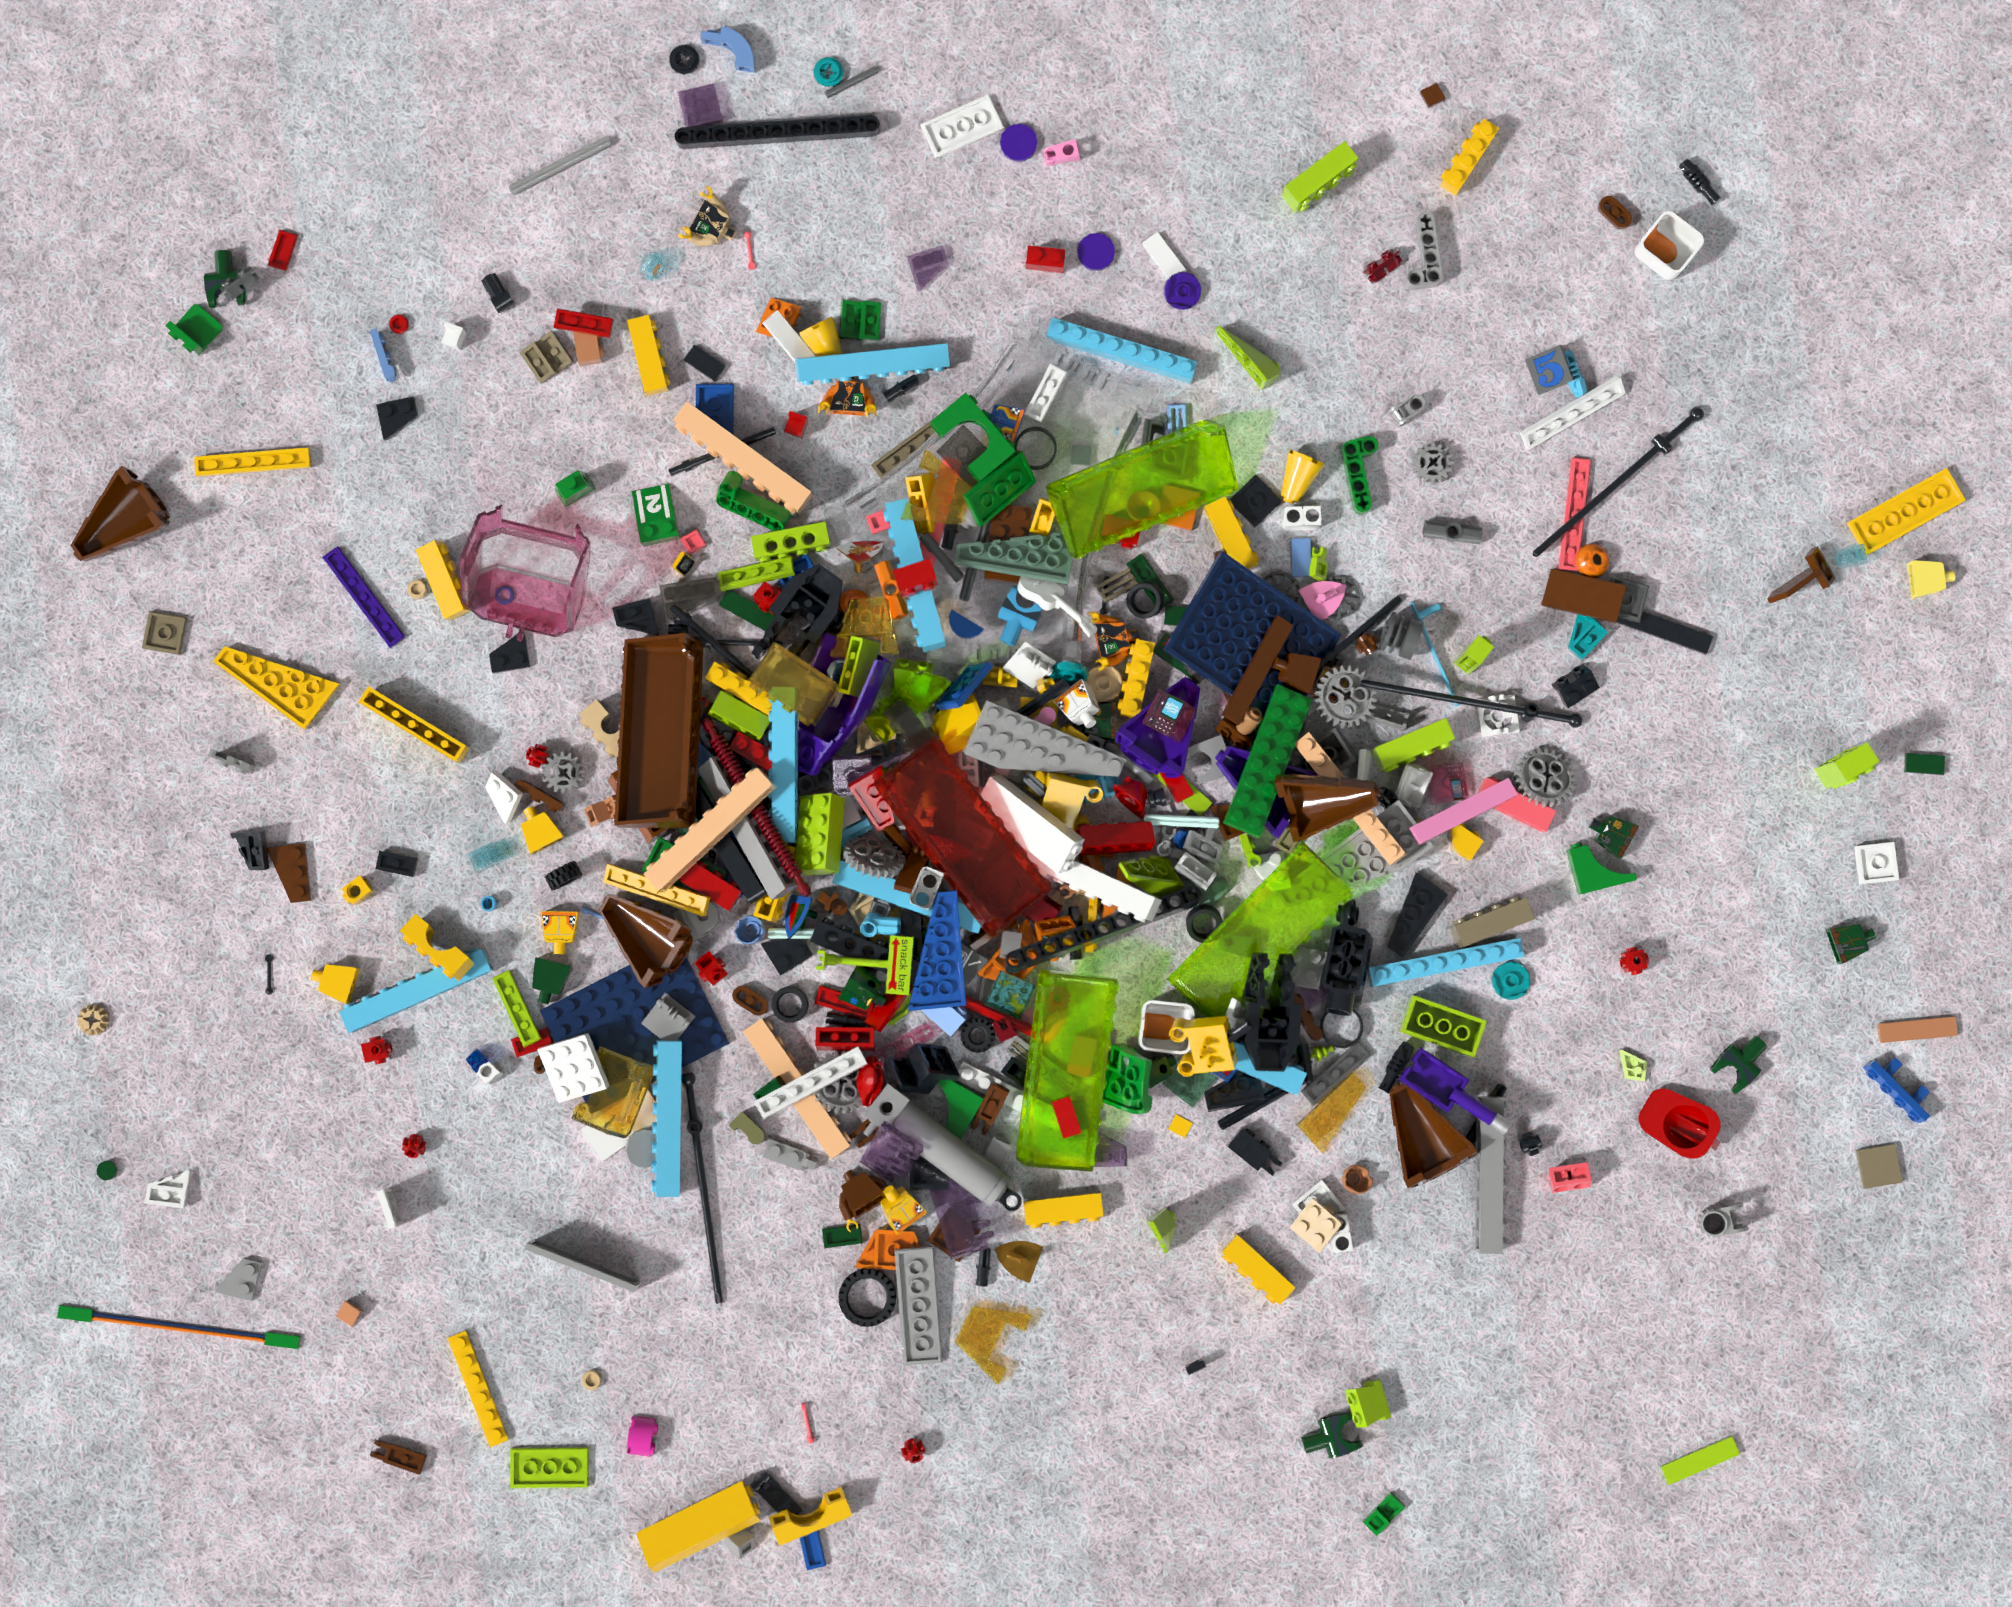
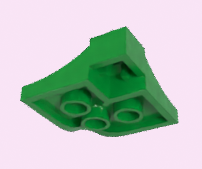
M1124 1043L1112 1044L1110 1063L1104 1064L1100 1101L1132 1114H1146L1150 1112L1153 1097L1149 1096L1148 1087L1152 1060L1137 1053L1136 1048Z

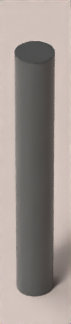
M874 66L828 89L824 93L827 98H830L878 72Z

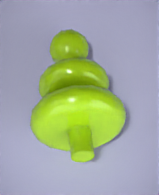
M1329 1045L1328 1048L1325 1046H1320V1048L1314 1046L1312 1048L1313 1054H1310V1057H1314L1316 1061L1320 1062L1322 1056L1327 1057L1328 1052H1333L1335 1048L1332 1045Z

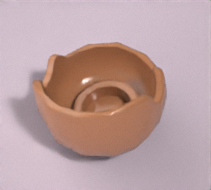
M1351 1165L1344 1170L1342 1183L1344 1188L1350 1193L1364 1194L1371 1189L1373 1179L1369 1175V1170L1365 1167Z

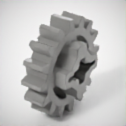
M1434 442L1431 443L1430 447L1424 444L1423 450L1418 448V454L1413 455V458L1416 460L1411 463L1412 466H1416L1413 473L1418 472L1417 479L1423 477V483H1426L1427 480H1430L1431 485L1434 484L1435 480L1441 483L1442 478L1447 479L1448 475L1446 473L1452 472V469L1449 468V466L1454 464V462L1449 461L1452 454L1447 455L1448 448L1442 450V444H1439L1438 447H1435ZM1438 458V460L1436 461L1435 465H1433L1432 467L1430 466V467L1427 469V467L1429 466L1430 461H1431V462H1432L1433 460L1435 461V460ZM1420 459L1424 462L1423 468L1420 466ZM1442 459H1444V463H1445L1444 468H1443V466L1441 465V460H1442Z
M560 751L559 756L556 753H552V759L546 758L548 764H542L546 768L541 771V774L546 775L542 780L549 782L547 784L548 788L554 786V792H557L559 788L561 793H564L566 788L571 792V786L578 787L576 781H582V778L579 777V774L584 773L583 770L579 769L582 763H576L578 759L576 756L571 759V753L569 752L566 756H564L563 751ZM561 759L568 760L564 764H559L556 762ZM556 766L561 769H565V773L568 776V778L563 775L558 776L560 772L558 771L559 769H557ZM573 766L575 769L574 777L571 776V769L573 768ZM552 767L553 775L550 777V768ZM564 780H566V781L568 782L567 784H564V785H559V784H557V783H559L560 781H564Z

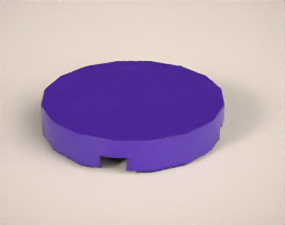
M1011 125L1001 135V151L1010 160L1015 162L1026 161L1036 151V134L1027 125Z
M1089 234L1079 243L1077 249L1078 259L1088 270H1104L1113 262L1115 255L1114 244L1104 234Z
M1177 272L1166 280L1164 297L1171 307L1178 310H1187L1199 301L1201 285L1193 274Z

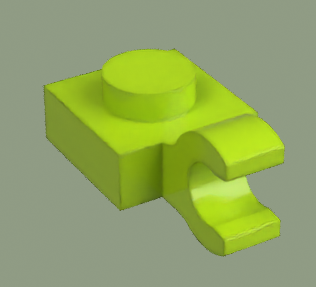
M1321 546L1319 552V549L1313 547L1311 550L1313 558H1311L1309 576L1318 581H1326L1328 562L1325 561L1327 548Z
M1246 833L1239 835V842L1247 859L1248 868H1252V860H1256L1260 866L1261 858L1253 853L1255 846L1252 838L1248 839Z

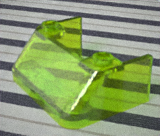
M921 670L918 673L914 671L907 677L909 681L889 698L884 696L877 703L879 707L864 723L886 744L917 713L926 711L952 684L951 681L944 676Z

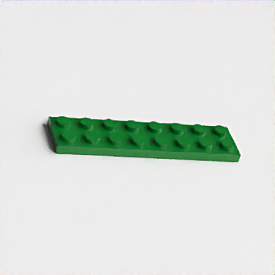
M1277 684L1275 686L1223 821L1224 824L1256 838L1261 836L1277 794L1275 777L1277 774L1285 773L1312 702L1311 698Z

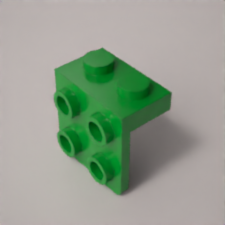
M194 304L176 325L171 321L165 325L170 330L168 334L176 341L178 339L184 342L182 346L190 353L194 351L199 356L223 330V326L198 304Z

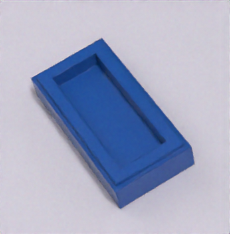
M819 1530L800 1537L807 1570L826 1566Z

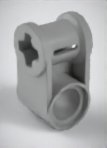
M1414 395L1388 411L1396 420L1398 428L1423 411L1425 399L1420 395ZM1418 401L1421 404V408L1414 409L1411 402Z

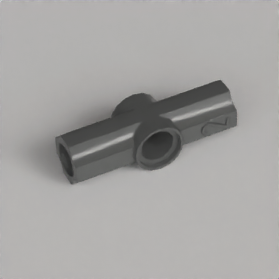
M1425 520L1423 537L1442 539L1449 542L1457 541L1480 544L1482 527L1460 525L1456 522L1445 523ZM1454 528L1457 536H1450L1448 529Z

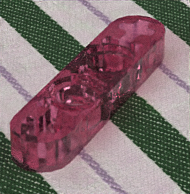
M920 1025L870 1053L865 1060L869 1056L879 1057V1051H882L883 1057L887 1059L885 1050L890 1046L896 1049L894 1057H901L908 1053L916 1044V1039L911 1033L915 1032L918 1035L921 1033V1028L929 1029L928 1038L925 1039L924 1036L918 1038L921 1041L920 1043L924 1044L932 1038L933 1030L929 1025ZM905 1037L912 1038V1047L905 1048L902 1045V1040ZM882 1059L878 1061L881 1063L882 1067L886 1065V1063H883Z

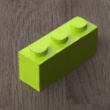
M851 636L837 692L855 697L860 696L875 659H877L880 643Z
M726 691L719 692L707 714L756 742H759L769 724V717L759 710L757 711L744 701L737 700L733 694Z

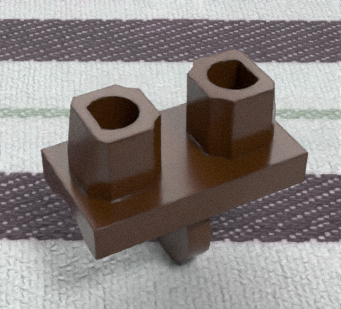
M823 890L817 898L818 901L825 905L824 909L829 913L832 911L835 915L842 916L848 910L847 903L840 899V896L835 892L831 895Z

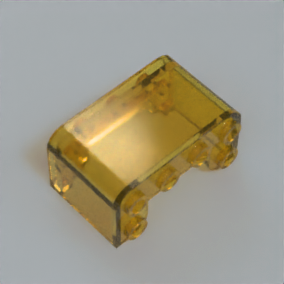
M775 642L771 645L748 680L750 683L749 687L759 695L762 692L765 693V697L773 703L777 700L783 704L782 709L790 714L792 711L798 715L799 721L808 727L810 724L815 727L840 690L839 685L835 681Z

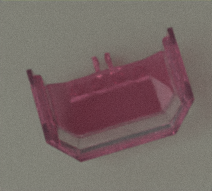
M502 505L495 507V510L488 513L485 511L479 513L460 556L462 604L480 619L507 625L505 637L508 639L512 637L514 627L519 628L517 641L522 642L526 630L551 637L571 632L575 628L584 604L590 564V540L587 536H584L578 523L576 525V536H571L503 519Z

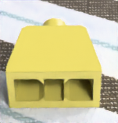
M1913 560L1907 563L1912 599L1941 592L1946 589V582L1955 581V572L1953 570L1944 571V564L1942 562Z

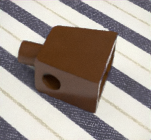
M1290 653L1286 654L1284 659L1276 657L1272 666L1280 670L1279 681L1302 694H1309L1312 691L1321 658Z

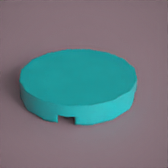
M1060 662L1054 664L1051 668L1053 671L1050 677L1054 678V681L1055 679L1060 681L1064 678L1068 683L1075 684L1080 679L1084 681L1088 679V669L1078 663Z
M1505 962L1499 965L1494 970L1491 978L1492 987L1496 994L1507 1000H1514L1524 996L1531 983L1527 969L1516 962Z

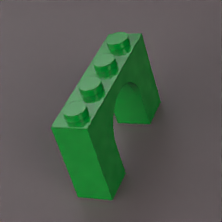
M965 392L930 422V426L941 439L964 423L976 424L985 431L988 438V447L981 456L967 467V470L979 483L1016 451L1014 450L1015 445L1013 442L1003 437L1001 428L997 424L993 425L989 420V414L984 409L980 410L976 405L978 402L974 396L968 395Z

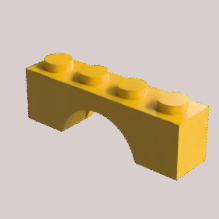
M416 913L400 929V932L404 935L402 939L410 946L412 944L417 946L415 950L423 957L429 956L431 958L429 962L436 968L441 966L444 969L442 972L449 979L454 977L460 981L474 965L471 959L456 946L444 951L434 949L432 946L434 930Z
M839 1487L823 1494L820 1506L809 1514L796 1515L786 1509L769 1516V1521L777 1542L781 1546L853 1515L843 1489Z

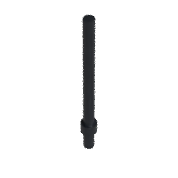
M772 427L741 441L746 445H750L775 435L776 431ZM707 453L690 461L689 459L682 461V464L672 467L668 471L671 476L683 471L688 472L693 470V467L713 460L715 457Z
M1399 596L1394 597L1333 650H1328L1321 659L1318 671L1336 660L1337 655L1402 602Z
M672 604L669 610L680 618L679 621L681 623L687 624L752 682L758 683L760 681L756 674L699 626L688 612L685 613L677 605Z

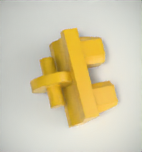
M993 666L983 679L982 685L1017 688V678L1003 670V667Z

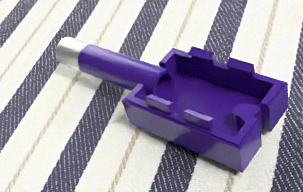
M1419 1047L1411 1059L1414 1062L1411 1068L1406 1067L1398 1080L1445 1112H1449L1456 1103L1505 1135L1512 1122L1464 1091V1088L1470 1081L1468 1078Z

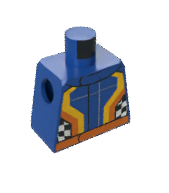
M994 405L992 413L987 412L990 416L989 420L993 425L997 424L1003 431V437L1006 440L1010 439L1014 444L1025 409Z

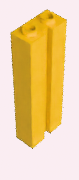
M740 1481L637 1532L636 1535L648 1568L656 1573L761 1521L758 1515L761 1511L758 1504L752 1501L754 1493L750 1485L747 1486L743 1481Z

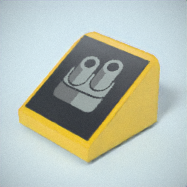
M682 551L673 563L672 568L681 575L686 576L695 561Z

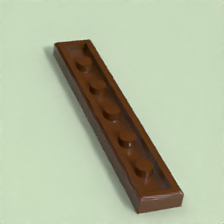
M1275 616L1223 710L1222 716L1236 725L1240 724L1292 630V624L1280 616Z

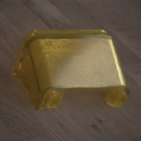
M600 1046L596 1053L610 1087L591 1093L587 1103L581 1102L576 1105L571 1119L608 1135L626 1138L633 1129L653 1077V1066Z

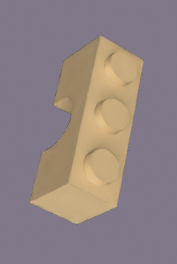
M596 699L579 714L582 717L580 722L586 729L590 727L594 731L592 736L599 744L603 742L607 746L604 750L611 758L614 756L617 758L619 749L617 742L620 729L614 734L605 733L603 724L611 715Z

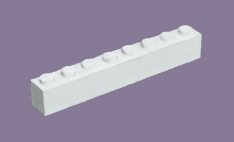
M1022 845L1016 856V859L1021 861V866L1028 869L1034 867L1038 869V874L1045 877L1049 874L1053 876V881L1060 884L1066 882L1070 884L1069 888L1077 892L1080 889L1086 891V896L1092 899H1096V897L1101 898V903L1109 907L1116 905L1118 906V911L1127 915L1131 912L1135 914V919L1144 923L1145 920L1153 921L1162 901L1074 860V866L1070 871L1057 874Z

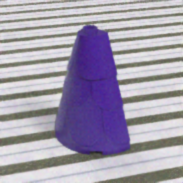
M1184 677L1162 692L1156 700L1144 707L1137 715L1121 726L1116 734V742L1122 745L1120 750L1135 764L1153 774L1164 773L1167 778L1180 777L1186 766L1193 722L1197 715L1200 687L1192 679ZM1162 694H1163L1164 697H1162L1163 699H1161L1162 701H1160L1161 703H1159V704H1160V705H1158L1159 707H1157V708L1154 707V706H1157V705H1155V704H1158V703H1156V702H1159V701H1157V700H1160V699H1158V698H1161V697H1159V696H1162ZM1169 695L1185 702L1175 722L1160 714ZM1155 716L1156 718H1154L1155 720H1153L1154 722H1152L1153 724H1151V718L1153 719V717Z
M1228 746L1224 751L1221 749L1216 755V765L1232 788L1236 790L1250 752ZM1287 765L1284 773L1318 776L1312 771ZM1277 792L1265 827L1270 834L1278 839L1289 824L1290 815L1284 797L1279 798Z

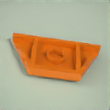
M1026 919L1017 929L1018 933H1022L1020 948L1037 942L1030 923ZM1000 948L977 975L997 981L999 975L1003 972L1017 978V981L1018 979L1024 981L1037 965L1016 973H1010L1004 968L1005 958H1000ZM1033 952L1026 953L1028 958H1036ZM1008 960L1011 965H1018L1017 960Z
M876 1229L860 1256L856 1268L896 1270L895 1249L921 1247L915 1231H902L897 1235L894 1230Z

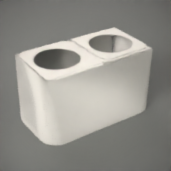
M1321 505L1284 507L1281 513L1282 528L1286 531L1319 529L1321 526ZM1292 509L1300 513V519L1295 523L1289 522L1287 519V513ZM1309 509L1318 511L1319 518L1317 521L1310 522L1306 519V512Z
M923 867L910 895V904L928 911L944 873L929 867ZM926 875L935 876L937 883L933 888L924 886L923 879ZM924 892L929 896L927 905L920 906L916 903L915 899L918 893Z
M1338 1212L1334 1216L1336 1218L1342 1217L1346 1222V1226L1343 1230L1337 1231L1329 1241L1330 1251L1332 1253L1353 1251L1348 1214ZM1343 1236L1348 1239L1349 1246L1346 1250H1339L1336 1247L1335 1242L1338 1237Z

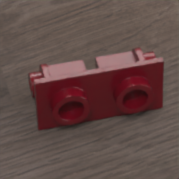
M1389 249L1381 254L1382 258L1378 261L1370 262L1366 266L1367 269L1363 271V274L1370 275L1368 280L1371 283H1377L1387 275L1384 271L1385 267L1388 272H1391L1400 265L1402 259L1397 255L1399 251Z

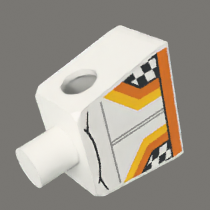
M1080 679L1053 700L1062 712L1078 726L1084 723L1086 728H1090L1096 724L1093 715L1100 708L1091 685L1083 679Z

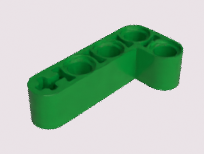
M1372 436L1346 441L1341 449L1352 507L1358 515L1366 514L1372 506L1362 459L1372 456L1378 449V441ZM1371 443L1374 449L1369 451L1365 449L1364 444ZM1346 447H1353L1355 453L1348 454L1346 452ZM1350 465H1357L1359 472H1352ZM1360 483L1363 490H1355L1353 484ZM1362 495V503L1366 504L1364 509H1362L1361 506L1358 507L1359 503L1361 502L1360 496Z
M729 471L719 485L716 497L717 504L772 531L783 530L791 518L790 512L782 506L742 489V476L736 471Z

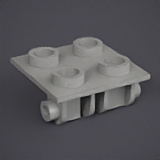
M664 993L641 1024L662 1040H678L696 1016L668 994Z

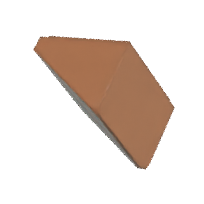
M345 1300L336 1317L353 1327L363 1310L350 1301Z

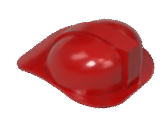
M1654 1090L1639 1113L1638 1121L1641 1128L1648 1135L1682 1157L1689 1159L1700 1158L1710 1148L1716 1151L1720 1144L1716 1139L1721 1129V1121L1717 1113L1710 1107L1672 1090Z

